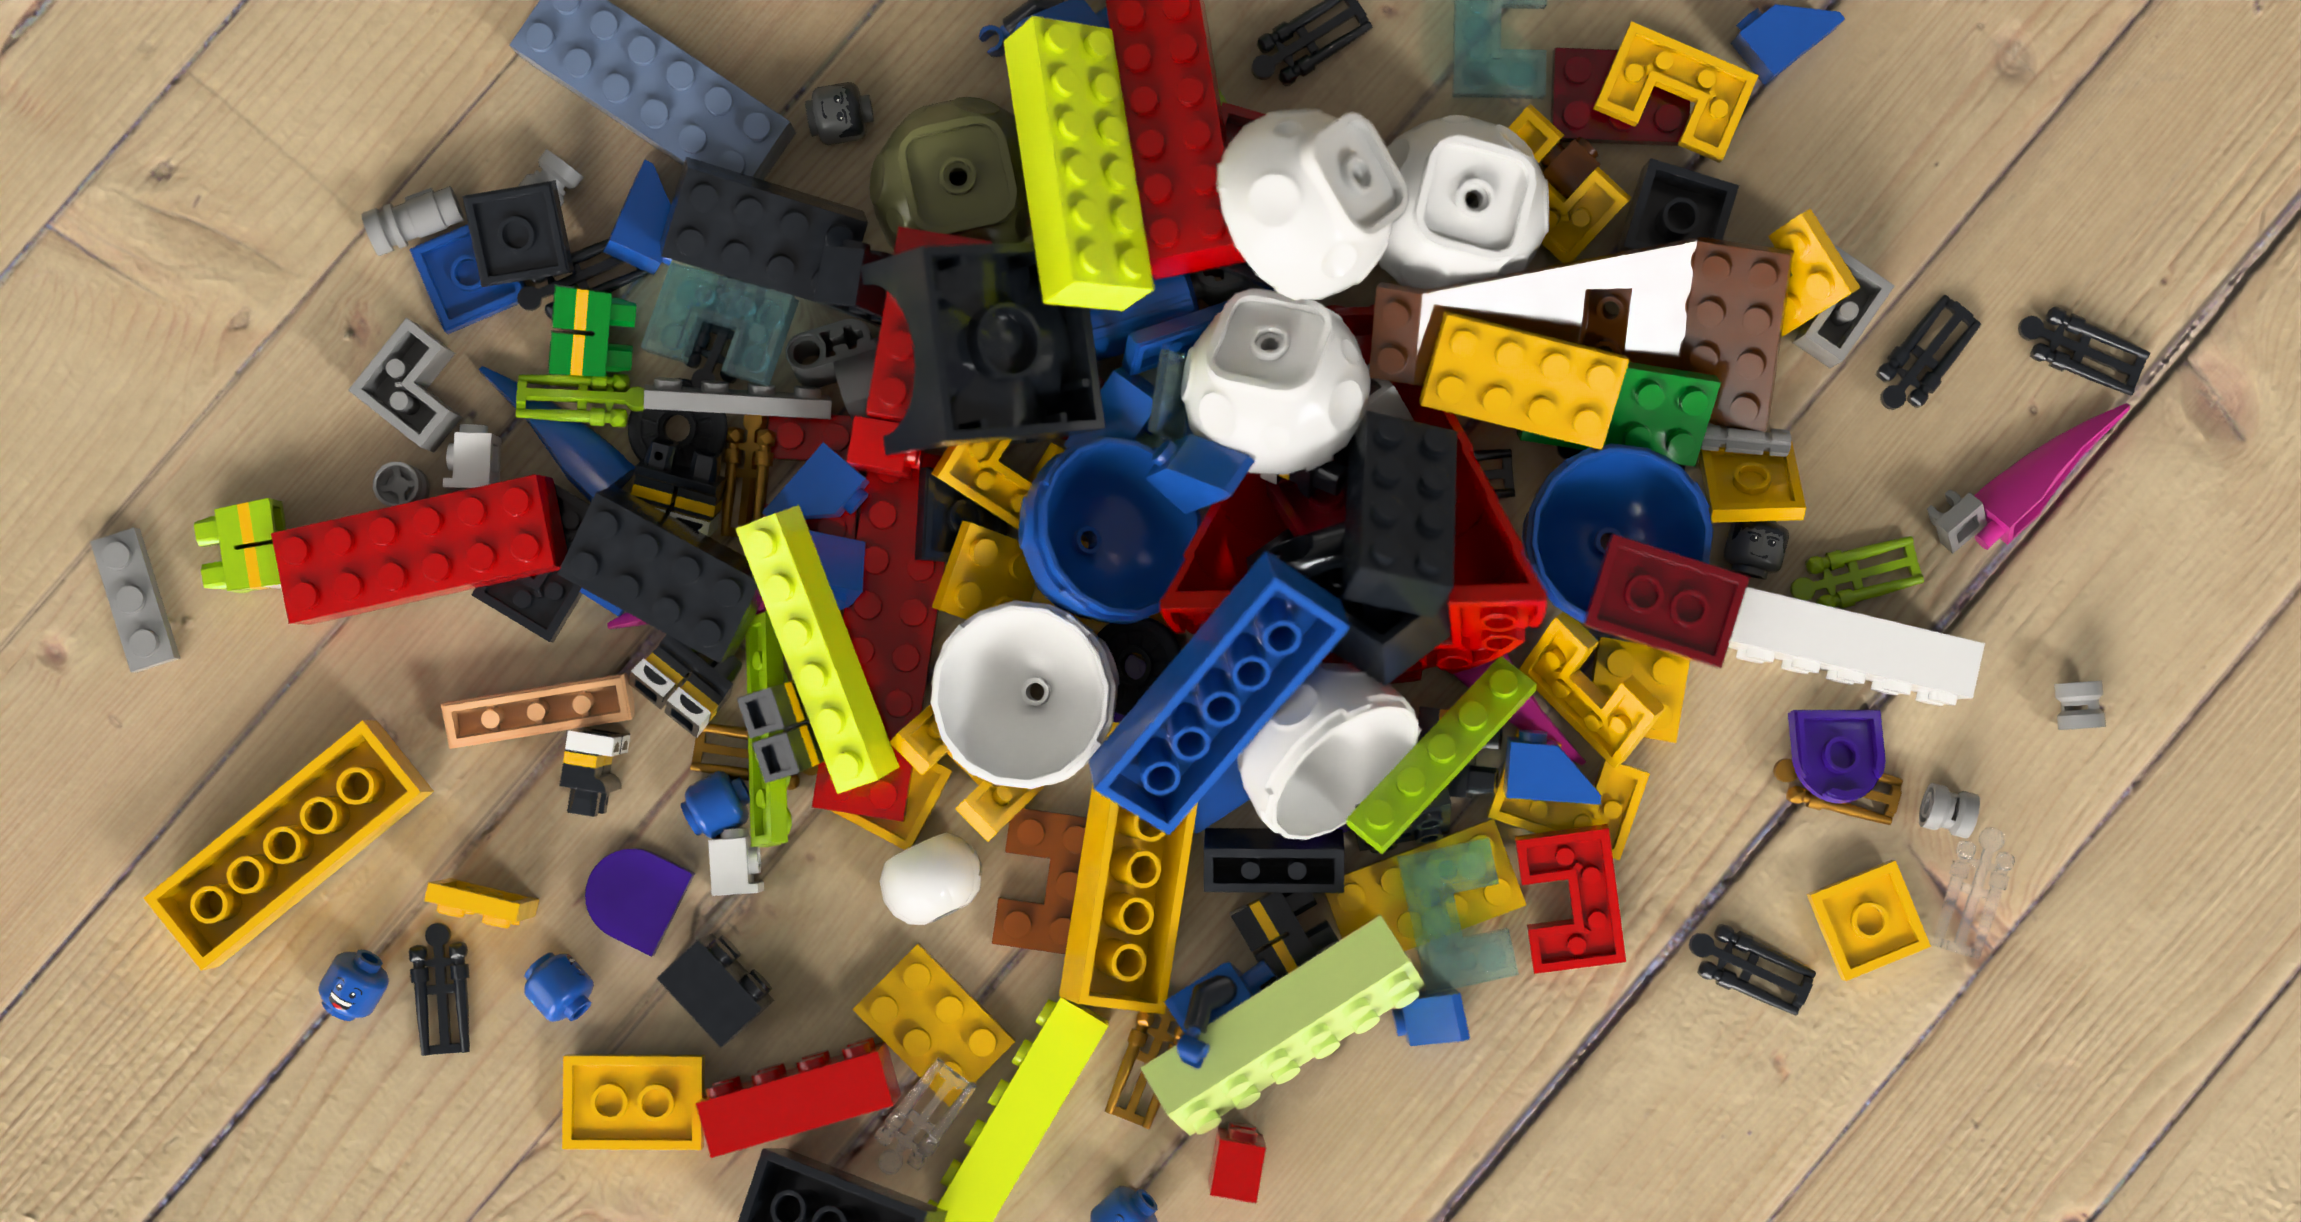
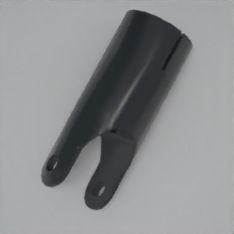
M1345 521L1272 546L1268 553L1282 562L1290 559L1298 560L1287 565L1306 578L1343 567ZM1280 551L1278 555H1274V553Z

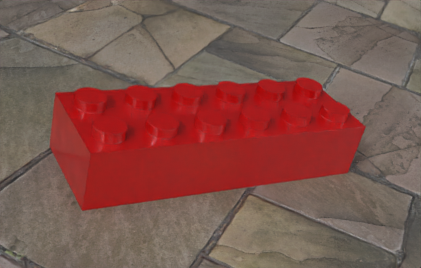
M1106 0L1151 273L1154 279L1157 280L1247 262L1236 247L1222 214L1220 192L1218 191V165L1222 162L1223 153L1228 148L1204 1Z
M538 474L271 533L288 623L312 625L487 585L490 586L558 571L568 552L554 480L552 477Z

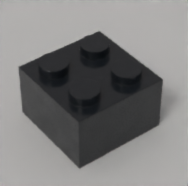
M1650 158L1641 169L1616 253L1697 237L1723 240L1739 185Z
M709 934L698 939L657 979L721 1048L745 1029L774 999L768 994L772 987L767 980L755 969L749 973L736 960L741 956L738 949L725 936L722 935L717 939L713 934Z

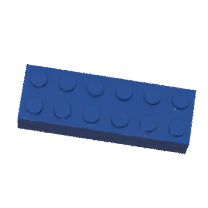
M1265 551L1088 762L1094 790L1170 835L1350 628L1340 600Z

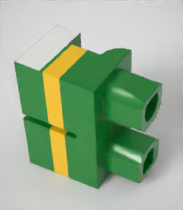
M555 284L552 328L593 331V334L551 330L548 373L605 377L606 371L619 372L631 370L633 346L608 343L609 326L634 328L637 304L625 299L612 297V293L607 291Z

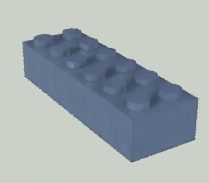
M540 0L509 45L523 60L681 165L684 164L685 157H689L765 180L796 134L789 120L608 0Z

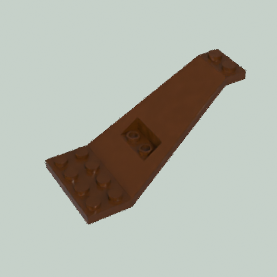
M1697 237L1432 289L1381 282L1376 287L1369 375L1370 378L1423 386L1444 312L1447 311L1600 349L1601 346H1608L1614 353L1626 356L1629 362L1716 375L1721 385L1709 423L1742 430L1764 431L1766 433L1769 427L1794 250ZM1605 302H1615L1619 307V313L1610 314L1607 312Z

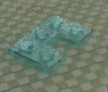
M1454 0L1452 97L1544 99L1546 95V50L1501 49V8L1545 9L1547 0Z
M671 262L640 347L648 353L688 364L703 321L735 330L721 370L728 376L769 387L799 300L793 295Z
M1488 837L1397 856L1427 994L1519 975L1508 928L1466 937L1462 935L1454 893L1499 884Z

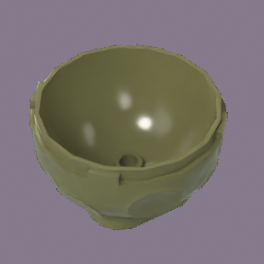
M959 97L954 100L920 107L910 113L900 123L875 158L870 176V199L887 242L894 250L898 227L991 241L993 244L1034 242L1015 116L991 101L974 97ZM957 171L967 174V180L961 186L953 185L950 182L952 174Z

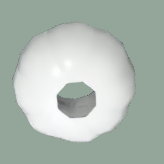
M950 833L937 835L904 850L884 863L880 878L883 901L895 917L907 924L926 925L935 922L973 901L980 891L982 864L975 849L959 836Z

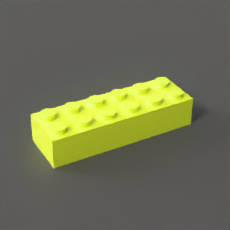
M1032 16L1003 42L1043 303L1124 311L1153 291L1154 286L1112 29Z

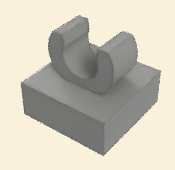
M1948 490L1945 496L1952 508L1946 513H1941L1931 505L1927 508L1931 523L1937 528L1940 543L1953 554L1987 525L1983 503L1972 493H1968L1961 499L1958 493Z

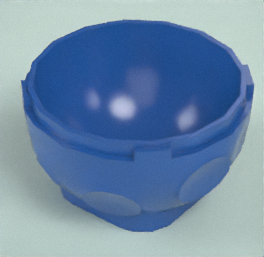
M1103 436L1079 443L1050 459L1039 471L1028 493L1024 495L1019 520V547L1023 550L1037 588L1058 608L1081 618L1115 624L1135 623L1161 612L1160 598H1163L1185 560L1183 554L1201 524V515L1199 510L1185 515L1145 479L1155 464L1151 457L1158 449L1157 447L1150 448L1131 439ZM1082 535H1084L1089 542L1088 549L1085 548L1081 543Z
M1618 444L1603 445L1602 450L1590 447L1563 461L1547 476L1535 493L1523 522L1522 544L1524 546V554L1544 589L1547 590V598L1552 605L1583 624L1606 551L1600 544L1603 534H1615L1709 564L1713 534L1709 513L1710 506L1698 483L1694 482L1679 465L1663 454L1652 451L1649 448Z

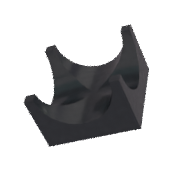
M1034 242L921 246L861 266L863 285H878L884 288L899 304L907 320L914 349L915 376L911 401L906 415L899 426L890 434L883 436L885 455L1006 439L1026 438V443H1038L1105 429L1090 308L1043 303Z

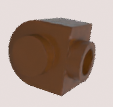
M1580 136L1576 140L1574 139L1566 148L1560 143L1557 144L1540 163L1546 168L1543 172L1544 178L1566 199L1601 165L1596 160L1599 156L1598 152L1587 140Z

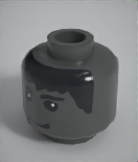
M852 82L817 87L812 93V100L805 101L811 136H819V139L825 145L861 140L866 134V123L874 122L870 95L861 96L857 85Z
M1777 521L1731 522L1724 549L1725 560L1732 564L1731 571L1764 580L1767 579L1768 573L1778 572L1782 567L1789 540L1788 530L1782 525L1776 524Z

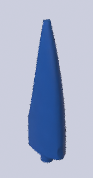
M484 366L479 368V372L516 409L518 382ZM526 400V409H563L552 401ZM524 418L551 454L568 481L590 503L596 492L614 485L622 489L633 476L635 466L585 423Z

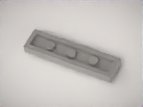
M659 377L654 378V385L645 384L644 409L831 419L832 400L829 395H821L822 388L815 386H794V393L775 392L776 385L767 383H748V390L729 389V382L703 380L701 381V387H683L682 379Z

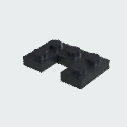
M554 483L567 550H569L590 504ZM558 571L536 575L535 578L531 576L475 588L471 595L548 642L554 643L583 594L579 592L582 587L557 574Z

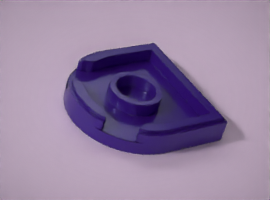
M1793 710L1788 713L1794 770L1800 782L1809 792L1827 802L1848 803L1865 796L1874 788L1885 769L1881 710Z
M630 848L613 852L594 867L587 880L585 901L588 913L596 926L605 934L652 957L655 955L695 873L649 850Z

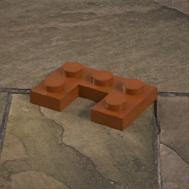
M1023 808L1009 821L1005 852L1050 859L1044 904L1002 897L998 898L992 944L1058 954L1066 953L1087 817Z

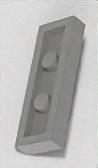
M133 527L90 541L130 672H141L180 659L141 530Z

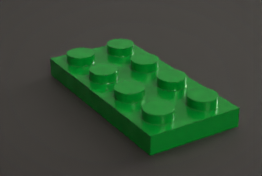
M1629 362L1603 445L1618 444L1649 448L1652 451L1667 456L1676 464L1695 467L1721 385L1720 380L1716 375ZM1519 429L1516 432L1521 441L1581 450L1590 448L1589 446Z

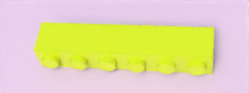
M797 505L735 528L837 794L877 781L899 768L800 506Z
M1062 997L1058 999L1057 1003L1051 999L1047 1000L1035 1021L1036 1024L1042 1027L1033 1043L1026 1038L1024 1039L1011 1063L1018 1066L1010 1082L1001 1078L987 1102L994 1106V1109L986 1123L977 1118L963 1142L971 1147L962 1163L953 1159L942 1177L940 1183L947 1188L939 1202L937 1203L932 1199L928 1201V1204L948 1211L944 1222L994 1221L1109 1026L1108 1020L1085 1006Z

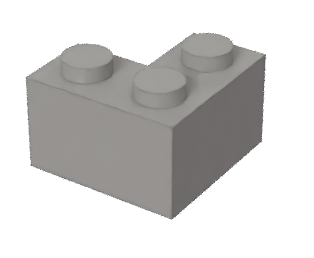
M1835 244V248L1861 288L1807 321L1792 342L1828 368L1843 362L1894 288L1892 283Z
M408 318L402 322L348 390L419 447L433 453L462 418L461 415L427 389L455 355V352L422 326Z

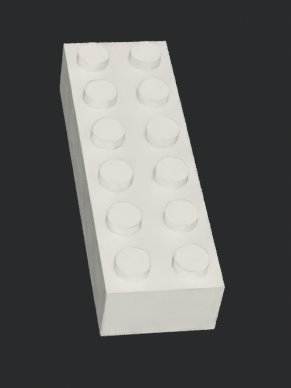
M1747 587L1728 648L1738 650L1736 655L1738 659L1761 664L1764 661L1773 662L1774 659L1782 660L1781 669L1802 674H1808L1809 672L1819 673V669L1827 671L1826 679L1834 682L1853 685L1854 683L1864 684L1865 680L1872 682L1871 690L1897 696L1899 693L1910 695V692L1913 691L1917 692L1916 701L1937 706H1943L1944 704L1956 706L1957 699L1973 698L1985 643Z

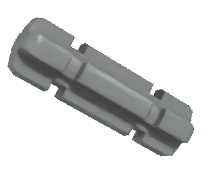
M1708 423L1701 449L1719 451V447H1723L1725 452L1763 455V451H1769V456L1785 457L1790 452L1791 434L1790 431L1784 429H1771V433L1730 427L1722 429L1720 426Z

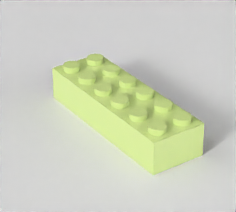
M1380 915L1208 1024L1206 1033H1200L1198 1040L1210 1046L1206 1058L1202 1059L1204 1062L1200 1069L1182 1062L1177 1052V1045L1140 1069L1166 1114L1188 1135L1191 1136L1194 1133L1204 1134L1214 1129L1221 1122L1220 1117L1235 1107L1243 1109L1256 1102L1261 1096L1260 1091L1275 1082L1276 1084H1282L1294 1078L1300 1072V1066L1314 1057L1321 1059L1332 1054L1340 1046L1339 1041L1353 1032L1360 1034L1374 1027L1380 1020L1379 1016L1394 1006L1399 1009L1412 1003L1419 996V990L1426 987V985Z

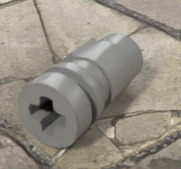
M451 186L435 192L432 188L405 197V203L397 206L388 203L383 205V211L379 212L375 208L361 214L367 235L378 256L393 252L396 245L400 249L407 247L409 240L426 237L448 229V226L464 221L460 204Z

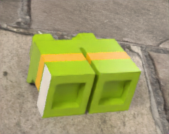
M265 498L214 509L215 516L194 522L198 545L200 547L220 545L222 561L202 564L201 575L204 588L224 589L236 593L281 588L271 533L287 530L282 501Z

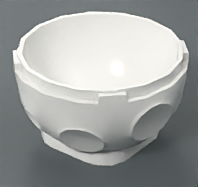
M1320 109L1267 112L1265 116L1245 125L1229 144V147L1224 151L1222 162L1218 165V191L1220 192L1222 214L1236 247L1258 276L1272 285L1275 291L1295 301L1301 298L1319 300L1342 292L1352 285L1359 284L1383 255L1389 244L1388 237L1391 232L1392 222L1404 214L1408 205L1407 187L1401 173L1376 129L1358 113H1347L1340 118H1336L1323 113Z
M1452 115L1424 122L1394 139L1387 147V150L1406 184L1408 205L1404 214L1392 222L1391 232L1388 237L1389 244L1378 260L1381 269H1385L1402 286L1432 289L1525 271L1536 255L1545 235L1549 232L1548 180L1544 178L1541 168L1526 142L1503 125H1496L1463 115ZM1467 192L1474 193L1478 197L1479 203L1477 208H1471L1466 204L1465 196Z
M1249 289L1235 294L1225 304L1223 311L1215 315L1214 320L1204 330L1194 346L1189 349L1183 371L1181 399L1185 404L1189 427L1194 435L1249 455L1255 461L1248 471L1250 473L1285 475L1306 469L1307 472L1333 460L1332 455L1348 444L1367 411L1371 381L1368 367L1361 355L1356 338L1348 326L1343 323L1341 316L1311 299L1301 298L1295 301L1279 292L1265 289Z
M1011 601L977 612L965 622L959 624L942 645L943 648L934 666L931 705L941 739L952 753V758L973 776L976 775L995 785L1029 789L1062 782L1073 776L1088 763L1109 734L1113 724L1119 686L1117 667L1105 641L1069 612L1050 604ZM1034 683H1039L1044 689V695L1040 700L1034 699L1030 694V688Z
M1320 662L1239 754L1238 770L1241 773L1243 787L1259 818L1274 833H1280L1284 838L1307 840L1330 833L1346 824V818L1355 810V805L1360 804L1418 743L1421 729L1415 718L1414 709L1391 685H1382L1368 676L1366 672L1359 670L1353 665Z

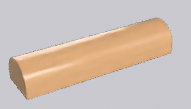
M627 673L441 703L449 749L632 720L635 714L632 686L629 685Z

